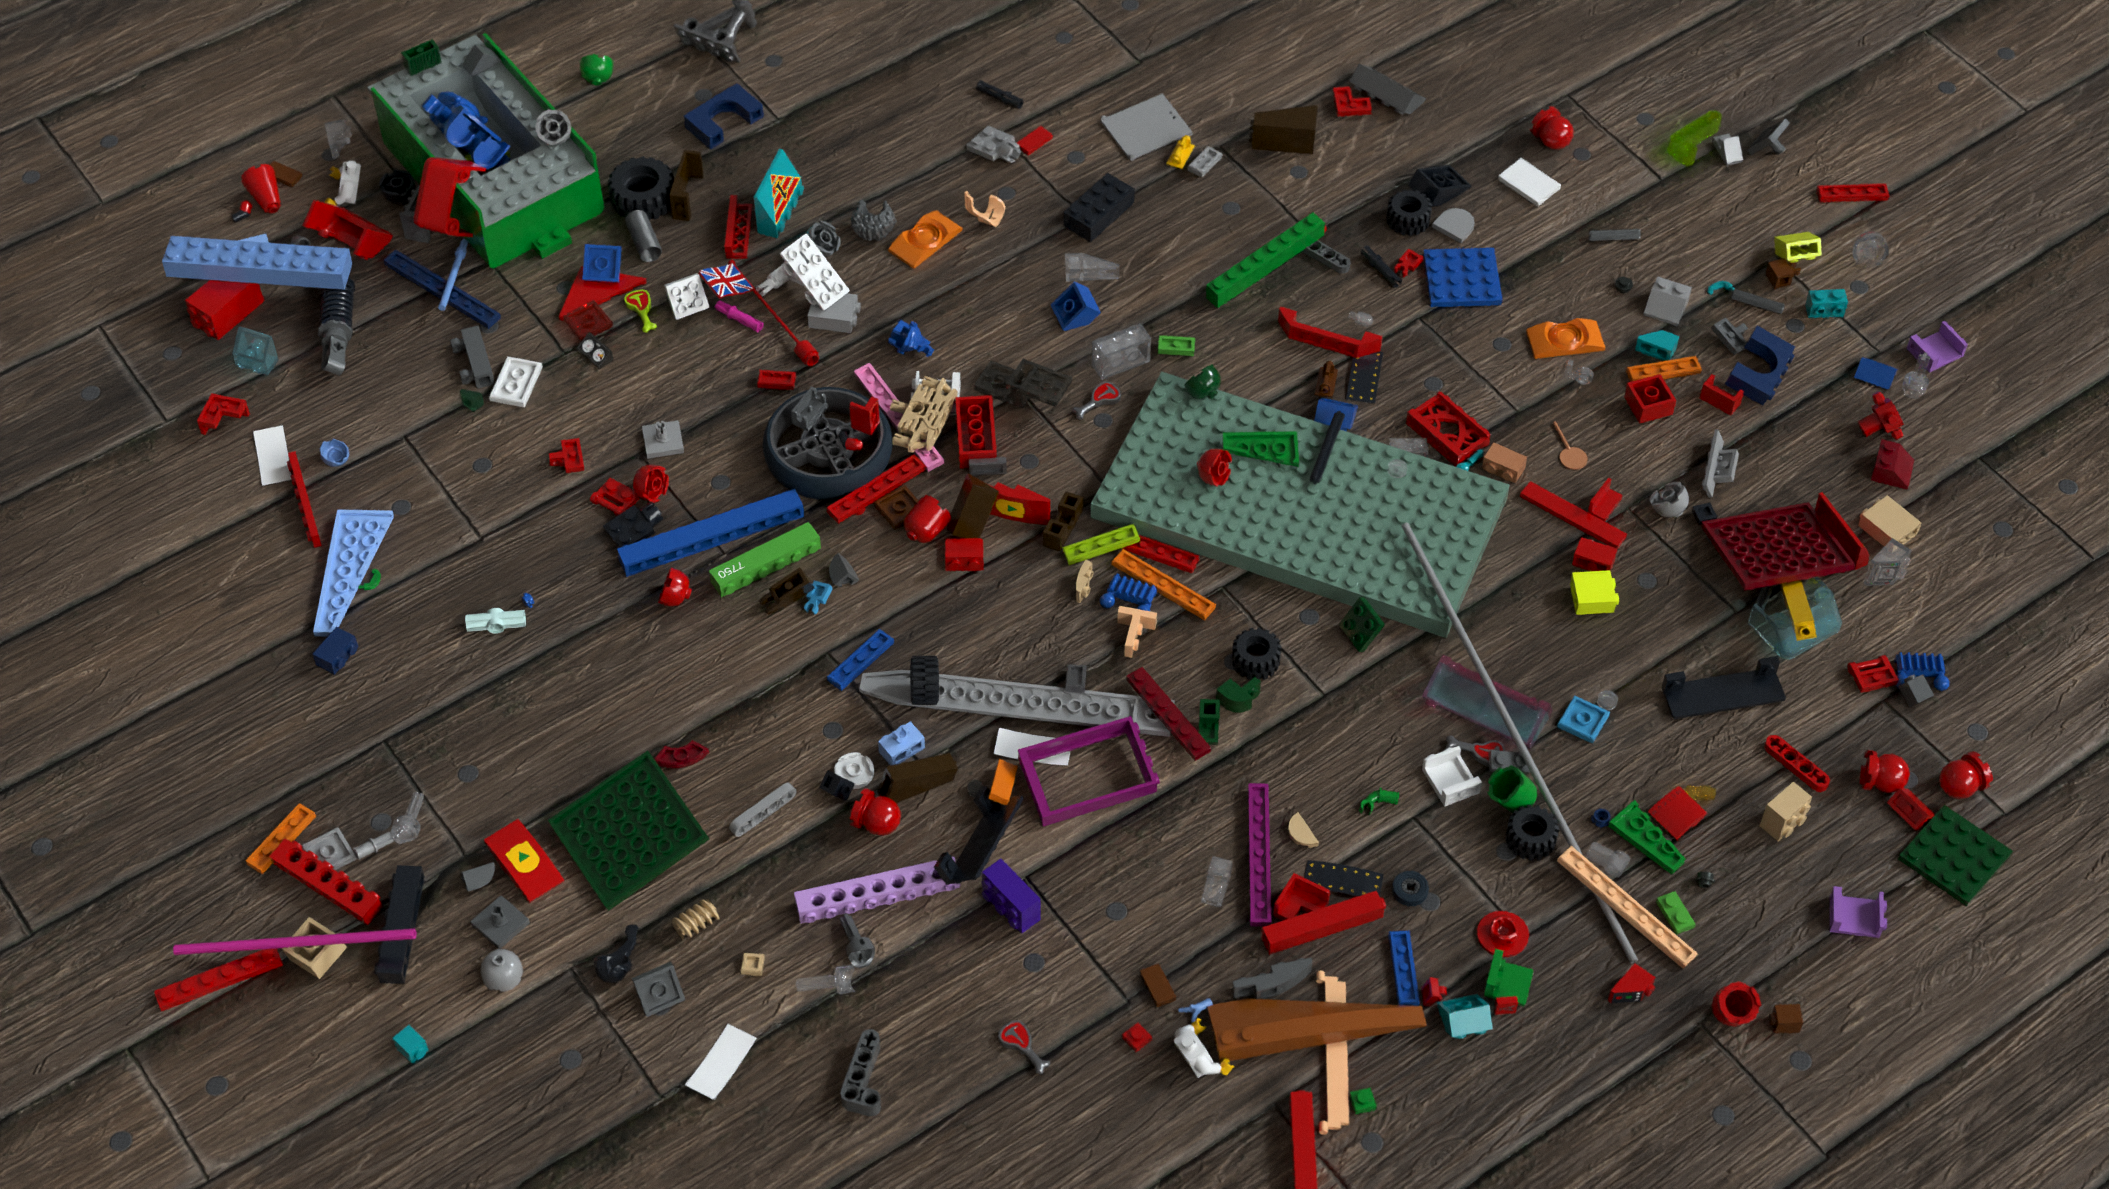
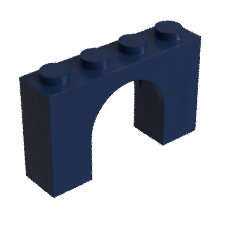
M736 83L684 115L685 128L709 149H713L724 142L723 129L711 120L715 115L723 112H733L751 125L764 117L763 104Z
M1756 326L1744 348L1763 358L1768 363L1771 373H1758L1737 362L1728 376L1725 385L1737 392L1743 390V395L1763 406L1767 400L1771 401L1776 392L1773 389H1777L1782 381L1779 378L1780 375H1785L1788 369L1786 364H1790L1795 356L1793 354L1795 346Z

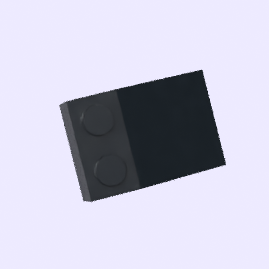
M1450 165L1417 169L1408 184L1413 191L1425 194L1426 198L1430 199L1432 207L1441 206L1472 187Z

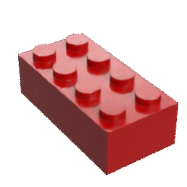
M992 395L955 397L960 469L969 468V459L997 458Z

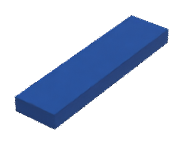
M879 629L827 676V681L842 691L894 644V639Z
M1390 931L1388 937L1398 1005L1419 1006L1420 1000L1410 931Z

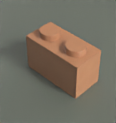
M1493 443L1484 456L1482 469L1516 484L1525 470L1527 457Z

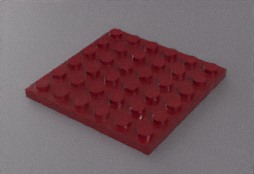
M1809 502L1702 522L1703 531L1744 590L1790 583L1802 579L1806 580L1829 574L1844 573L1855 568L1853 560Z

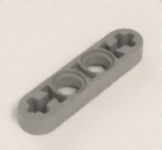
M790 783L783 784L731 822L729 830L736 837L742 836L792 800L797 790Z

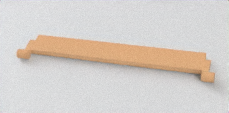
M1317 971V983H1325V1002L1346 1003V982H1338V977L1325 976L1324 971ZM1347 1041L1326 1044L1327 1122H1319V1133L1323 1135L1328 1133V1129L1340 1130L1341 1125H1349Z

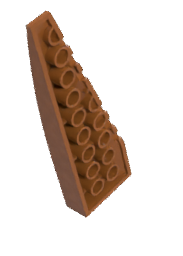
M1248 998L1207 1007L1219 1063L1224 1058L1233 1061L1427 1026L1422 1006Z

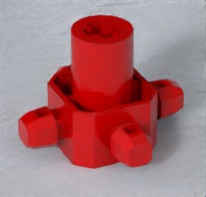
M1881 392L1873 393L1872 399L1875 405L1871 406L1874 413L1857 421L1862 433L1867 437L1883 429L1886 433L1890 432L1896 440L1902 438L1903 432L1900 426L1904 425L1895 405L1889 398L1885 399Z

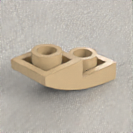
M1085 560L1078 573L1076 582L1077 603L1086 598L1091 590L1089 581L1092 579L1094 571H1092V562Z

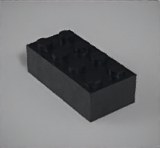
M1107 172L1064 211L1063 226L1091 243L1134 204L1135 188Z

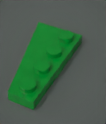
M1297 431L1223 432L1222 434L1223 450H1227L1230 454L1299 467Z
M1634 800L1609 822L1608 827L1672 875L1685 863V857L1670 840H1666L1663 837V832L1659 827H1655L1651 823L1650 817L1646 812L1643 813L1638 808L1639 804Z

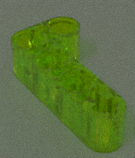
M1711 110L1670 135L1667 152L1685 166L1693 165L1697 153L1696 145L1719 131L1722 114L1716 110Z

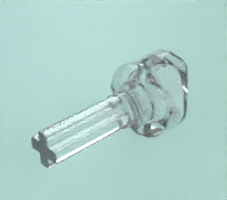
M1926 352L1919 354L1914 371L1908 372L1904 377L1902 387L1907 397L1917 399L1928 388L1929 379L1925 372L1930 356H1927L1928 353Z
M414 792L405 816H399L395 819L390 836L396 843L402 844L418 838L421 825L416 818L423 802V793L418 794Z
M853 965L836 966L834 975L797 979V991L836 987L838 994L855 993L856 991L851 987V977L855 968Z

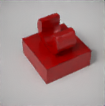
M1430 977L1421 987L1423 1006L1431 1007L1436 1001H1442V995H1447L1446 987L1439 986L1438 978Z

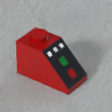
M1634 963L1610 991L1608 1001L1610 1003L1640 1002L1645 996L1649 997L1654 991L1655 986L1653 984L1656 977Z

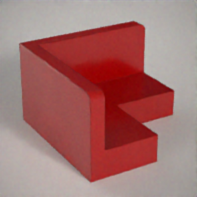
M211 393L197 423L201 434L206 435L209 428H217L223 415L241 418V416L248 417L250 412L246 400Z
M1293 873L1275 902L1273 916L1284 921L1296 917L1300 910L1308 913L1327 907L1330 890Z

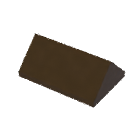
M967 474L950 514L952 520L948 523V527L952 535L962 538H980L999 491L971 474Z

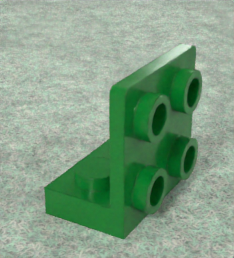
M1495 949L1484 996L1493 999L1517 996L1518 1005L1525 1006L1534 970L1506 963V960L1502 959L1503 950Z

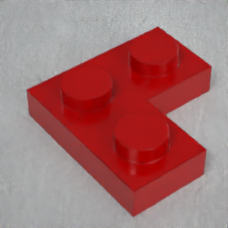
M1350 87L1333 88L1337 117L1371 115L1372 108L1369 98L1352 99Z

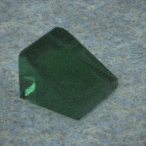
M464 389L460 390L462 403L472 412H475L484 405L481 393Z

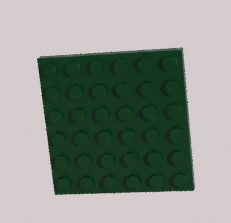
M648 750L548 820L608 911L710 840Z

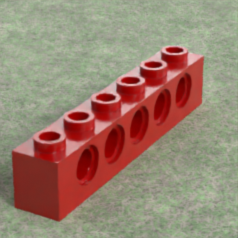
M284 838L269 856L273 864L368 926L383 907L379 900L380 896L372 890L370 892L366 891L365 887L357 880L354 882L349 880V876L343 871H335L334 867L326 860L323 862L318 860V856L312 851H304L303 847L295 840L291 842ZM362 898L361 901L355 903L357 899Z

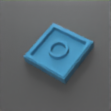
M1574 695L1559 720L1557 727L1593 744L1607 721L1610 712Z

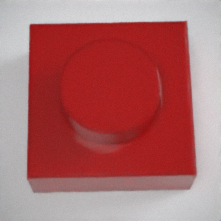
M1136 1023L1122 1034V1039L1135 1052H1138L1152 1041V1036L1139 1023Z

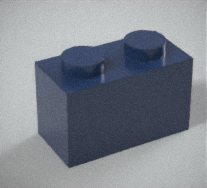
M336 627L313 653L316 666L335 675L339 669L344 667L350 656L356 653L358 648L356 637Z

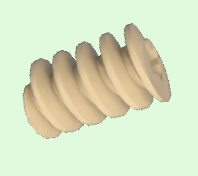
M708 899L706 901L700 900L699 905L694 904L693 910L688 908L686 914H679V919L677 917L672 919V924L682 939H685L684 935L692 938V930L698 934V926L705 929V921L712 925V917L719 920L715 907Z

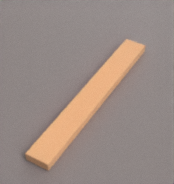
M1570 846L1558 858L1557 861L1681 968L1684 969L1697 956V952L1575 848Z

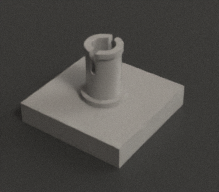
M679 420L671 422L661 421V423L658 421L656 424L642 426L647 459L684 453Z

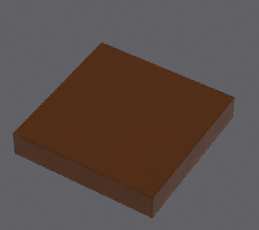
M904 485L875 501L874 506L893 529L896 530L904 526L906 515L919 500Z

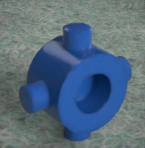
M523 593V603L526 607L532 608V604H534L533 598L529 593Z

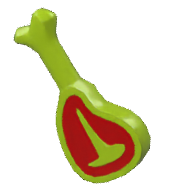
M636 290L628 293L624 298L625 305L628 309L636 311L638 316L641 317L643 322L642 332L648 333L650 330L656 329L657 325L651 323L647 315L651 309L649 293L646 290Z

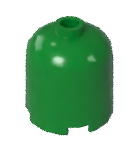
M1512 765L1503 769L1500 767L1492 773L1488 780L1490 786L1487 793L1490 798L1512 813L1515 810L1518 811L1519 807L1522 806L1526 808L1527 805H1532L1533 807L1536 802V786L1517 767Z

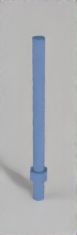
M462 239L460 246L456 249V257L438 306L441 311H444L447 306L462 259L466 256L468 244L466 239Z

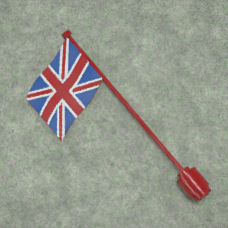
M729 260L728 265L722 267L706 268L699 271L698 274L719 299L753 291L796 342L794 352L800 360L808 366H814L819 361L817 350L808 340L799 341L737 268L734 260Z

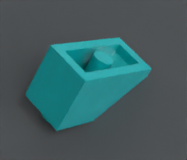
M1663 330L1640 335L1637 339L1635 350L1662 361L1671 360L1677 349L1679 336Z

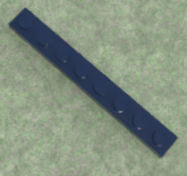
M394 250L383 260L384 265L439 299L442 298L447 283L445 279L397 250ZM453 285L447 304L488 329L501 319L500 313Z

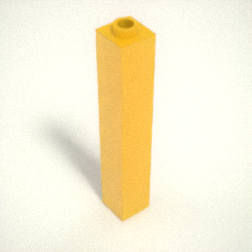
M1801 580L1781 583L1780 588L1796 640L1817 637L1814 619Z

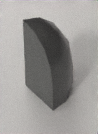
M837 553L833 557L829 568L830 577L834 585L842 587V584H855L859 581L856 572L849 562Z
M494 862L460 872L462 881H465L467 891H472L488 884L495 871Z

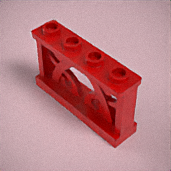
M1441 391L1437 392L1435 396L1416 409L1412 408L1407 412L1406 424L1455 467L1472 456L1476 450L1489 445L1491 436L1489 431L1479 425L1473 417L1465 413L1460 406H1457ZM1438 406L1437 414H1434L1432 408ZM1440 422L1457 424L1459 436L1442 434L1440 432ZM1474 438L1477 439L1474 443L1468 442L1474 440ZM1462 445L1467 446L1466 449L1461 450Z

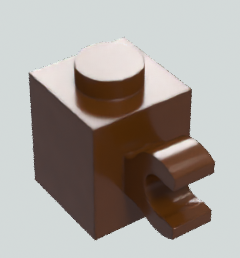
M1785 258L1768 262L1765 275L1774 289L1791 285L1793 276L1799 275L1801 268H1795L1797 262H1790L1788 264Z

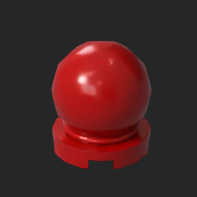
M1549 106L1547 111L1541 110L1531 122L1533 127L1530 129V132L1535 137L1540 138L1549 149H1564L1573 139L1574 129L1568 119L1560 116V112L1553 106Z
M1865 751L1863 757L1867 758L1865 766L1861 765L1860 769L1861 789L1871 790L1875 786L1879 791L1892 793L1907 785L1910 771L1908 764L1902 757L1895 754H1883L1878 757L1876 751Z
M1975 751L1964 754L1959 760L1950 761L1942 768L1939 776L1942 790L1952 798L1963 799L1972 796L1977 790L1982 791L1989 788V783L1993 781V776L1988 763L1983 764L1978 758L1980 754Z
M864 788L860 792L863 795L860 802L855 801L850 819L853 822L850 825L856 828H861L864 825L866 830L873 835L885 836L891 834L901 822V811L898 804L889 797H875L874 791Z
M1743 982L1730 983L1716 992L1712 1000L1714 1016L1722 1024L1731 1027L1741 1026L1754 1020L1761 1006L1760 997L1756 990Z

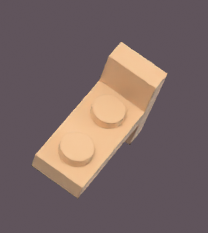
M1119 606L1117 623L1130 625L1125 643L1124 657L1132 658L1133 652L1138 650L1139 640L1137 637L1142 635L1143 628L1156 629V612Z

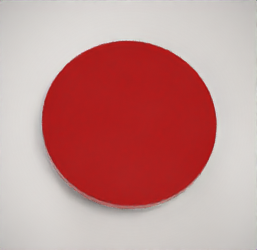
M1495 911L1482 918L1478 925L1477 937L1481 946L1490 954L1494 955L1495 949L1503 950L1502 957H1512L1522 952L1527 946L1529 930L1526 923L1516 914L1507 911Z

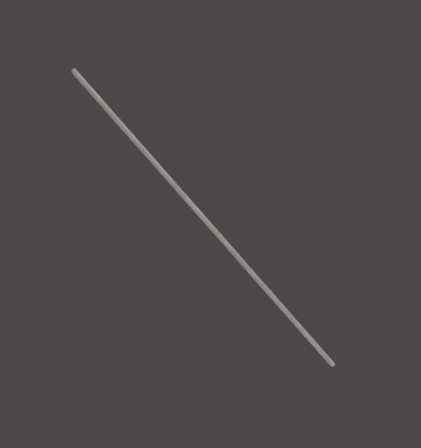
M1408 523L1402 524L1401 527L1550 811L1554 814V818L1557 819L1558 826L1569 847L1572 846L1582 854ZM1595 894L1630 963H1636L1638 958L1611 907Z

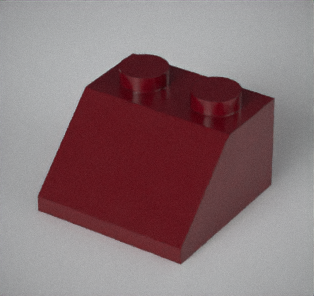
M1881 439L1870 481L1908 490L1914 459L1901 444Z

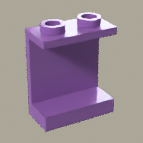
M1943 321L1939 332L1922 340L1917 334L1911 336L1907 350L1928 372H1932L1963 357L1968 344L1951 326Z
M1834 886L1830 894V932L1880 938L1882 931L1887 928V918H1884L1887 901L1884 900V892H1879L1876 900L1842 896V887Z

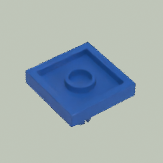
M585 244L583 280L619 283L622 247Z

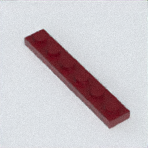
M1143 667L1126 676L1127 682L1194 761L1211 752L1210 745Z

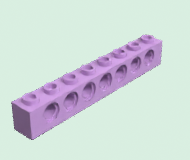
M936 860L794 892L800 923H811L818 919L833 918L836 915L845 913L851 914L858 910L873 909L876 906L885 904L891 905L902 900H913L916 897L931 896L942 891H953L956 888H960V883L946 885L934 868Z

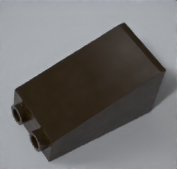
M1318 105L1255 112L1254 120H1250V130H1253V132L1249 134V142H1252V149L1313 154Z

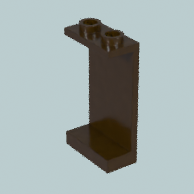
M683 151L670 192V203L674 220L690 221L691 219L689 194L685 190L690 177L704 178L701 152Z

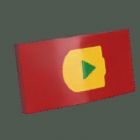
M997 482L993 487L999 493L990 512L991 515L1029 524H1048L1050 520L1049 498L1021 485H1017L1015 489H1012Z
M516 819L483 840L505 874L509 875L529 904L565 881L550 858L519 819Z

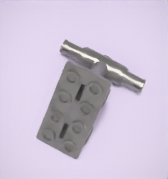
M732 0L734 7L700 24L696 18H688L683 26L674 24L673 27L683 44L687 46L693 45L700 51L706 50L713 56H722L729 62L735 61L739 63L740 58L733 44L737 37L736 33L743 21L750 28H754L757 24L751 3L748 0ZM729 21L726 29L713 31V29Z

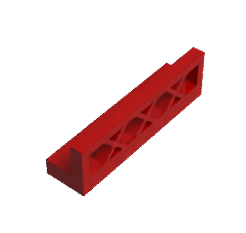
M730 195L725 239L726 259H747L753 206L752 204H738L737 195ZM738 210H748V212L741 215ZM742 221L747 224L742 228L737 226ZM740 234L745 237L741 241L736 239ZM740 247L744 250V253H734V250Z

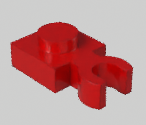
M1408 249L1399 258L1394 273L1401 270L1403 271L1402 277H1406L1408 270L1413 272L1423 262V256Z

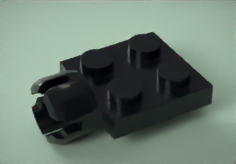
M649 502L639 509L633 505L603 525V528L616 545L621 548L625 545L639 542L642 539H647L655 534L653 527L663 520V516L657 506L654 507L655 504L653 502Z

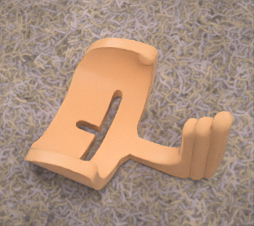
M965 191L966 210L970 214L977 216L979 222L997 227L1005 212L1003 201L994 195H990L988 208L985 213H981L974 208L973 198L971 195H968V191Z

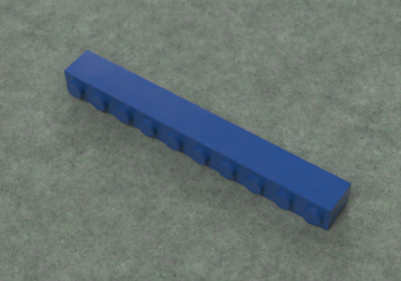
M795 489L785 491L737 509H731L728 512L660 533L648 539H642L630 545H625L617 549L619 562L626 577L802 518L804 517L803 504Z

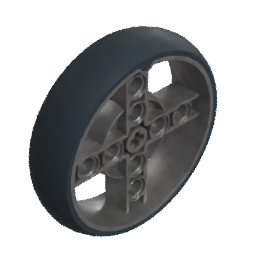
M816 388L819 397L822 393L826 396L828 408L824 412L850 415L849 404L851 402L865 407L869 401L865 396L844 388ZM806 390L786 400L772 414L763 436L764 458L773 476L787 489H795L797 494L812 499H840L883 473L892 452L890 425L880 408V423L872 435L852 429L851 422L844 423L838 419L825 418L824 414H822L809 431H803L801 440L777 448L781 435L793 424L791 411L808 391ZM841 431H846L849 438H856L861 440L862 443L877 438L879 442L874 453L861 465L853 468L849 459L854 451L843 448L838 434ZM811 463L820 468H830L832 475L811 474L798 470L796 467Z

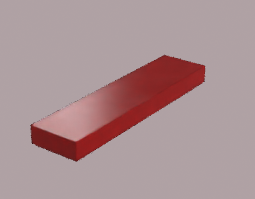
M1886 183L1822 185L1816 188L1819 203L1882 201L1889 199Z
M1139 535L1140 542L1122 548L1128 552L1189 573H1193L1200 557L1199 555Z

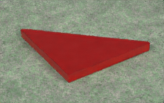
M581 266L560 312L559 320L563 321L565 317L572 314L577 315L588 310L590 306L609 301L611 297L618 294H625L636 286H643L647 283L646 278L620 273L619 283L583 280V266Z

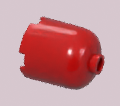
M925 495L904 519L906 535L912 541L916 540L920 543L932 541L952 520L946 508L942 510L937 505L939 501L932 496Z

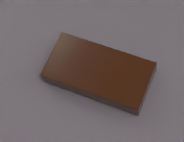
M276 161L270 164L275 171L276 180L293 188L303 177L302 172Z
M1159 963L1140 970V976L1157 1008L1176 1001V995Z

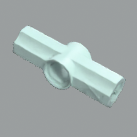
M492 608L487 613L466 615L465 622L467 632L488 630L490 633L498 634L506 628L525 627L526 617L525 610L503 611L500 608Z

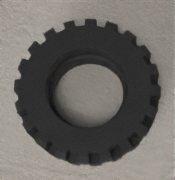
M640 156V158L636 159L633 157L629 161L621 162V165H617L613 169L614 171L610 173L608 179L610 202L617 214L622 217L624 216L625 219L629 213L642 210L647 214L649 221L650 219L656 220L660 215L664 216L667 210L671 209L670 192L674 182V175L670 167L664 164V162L656 161L653 157L645 158V156ZM641 186L653 187L645 192L631 191Z

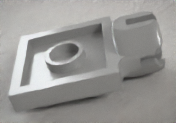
M987 126L966 145L968 151L992 161L1001 158L1004 161L1013 163L1015 162L1014 159L1017 160L1021 153L1020 145L1015 143L1014 136Z

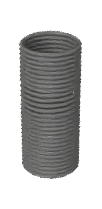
M642 210L629 213L626 216L625 223L640 258L645 262L657 260L662 254V249L647 214Z

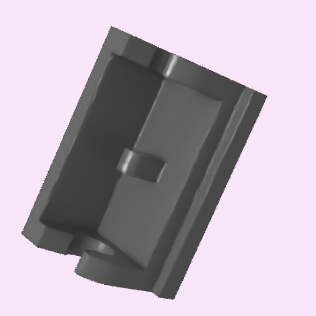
M811 386L791 411L793 425L809 431L828 408L825 394L822 393L819 397L816 388Z

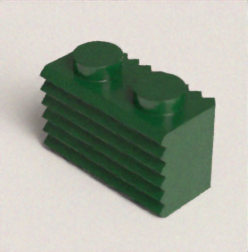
M433 39L401 52L403 66L411 76L442 63L439 47Z

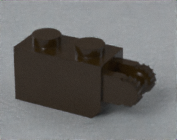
M799 567L769 588L770 592L759 599L761 605H764L773 599L776 600L765 610L769 615L780 608L785 609L815 589L807 574Z

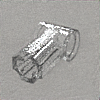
M1597 842L1591 844L1586 854V858L1605 867L1606 872L1614 877H1620L1630 862V857L1621 850L1612 851Z

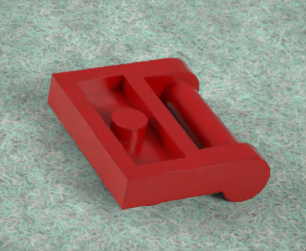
M609 478L597 492L591 495L590 502L599 504L618 516L635 505L640 498L633 489ZM603 497H606L607 499H609V500H611V501H613V502L619 504L620 506H617V505H615V504L609 502L608 500L604 499Z
M1886 655L1878 656L1877 659L1847 664L1848 672L1852 674L1861 693L1894 686L1899 682ZM1880 666L1879 668L1870 669V670H1866V671H1861V672H1860V670H1863V669H1868V668Z

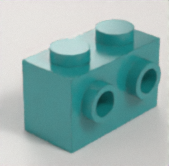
M1845 289L1809 290L1805 303L1808 318L1844 317L1848 300Z

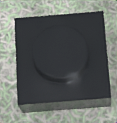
M1711 503L1692 507V513L1698 525H1702L1703 521L1717 519Z

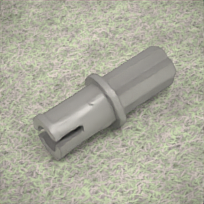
M390 832L375 839L369 838V841L354 847L353 852L356 858L360 860L373 852L378 853V849L392 843L394 838Z

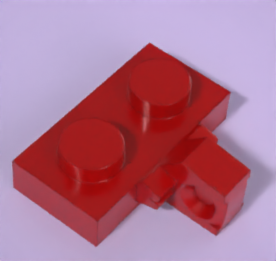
M579 438L561 440L562 450L549 453L550 466H565L566 473L585 471Z

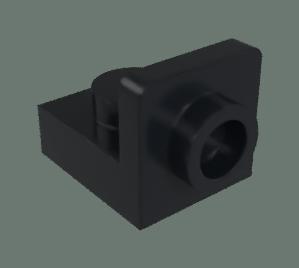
M827 770L819 788L847 801L855 783Z

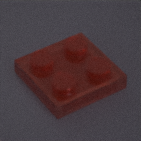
M595 300L563 315L564 321L581 342L613 327V322Z

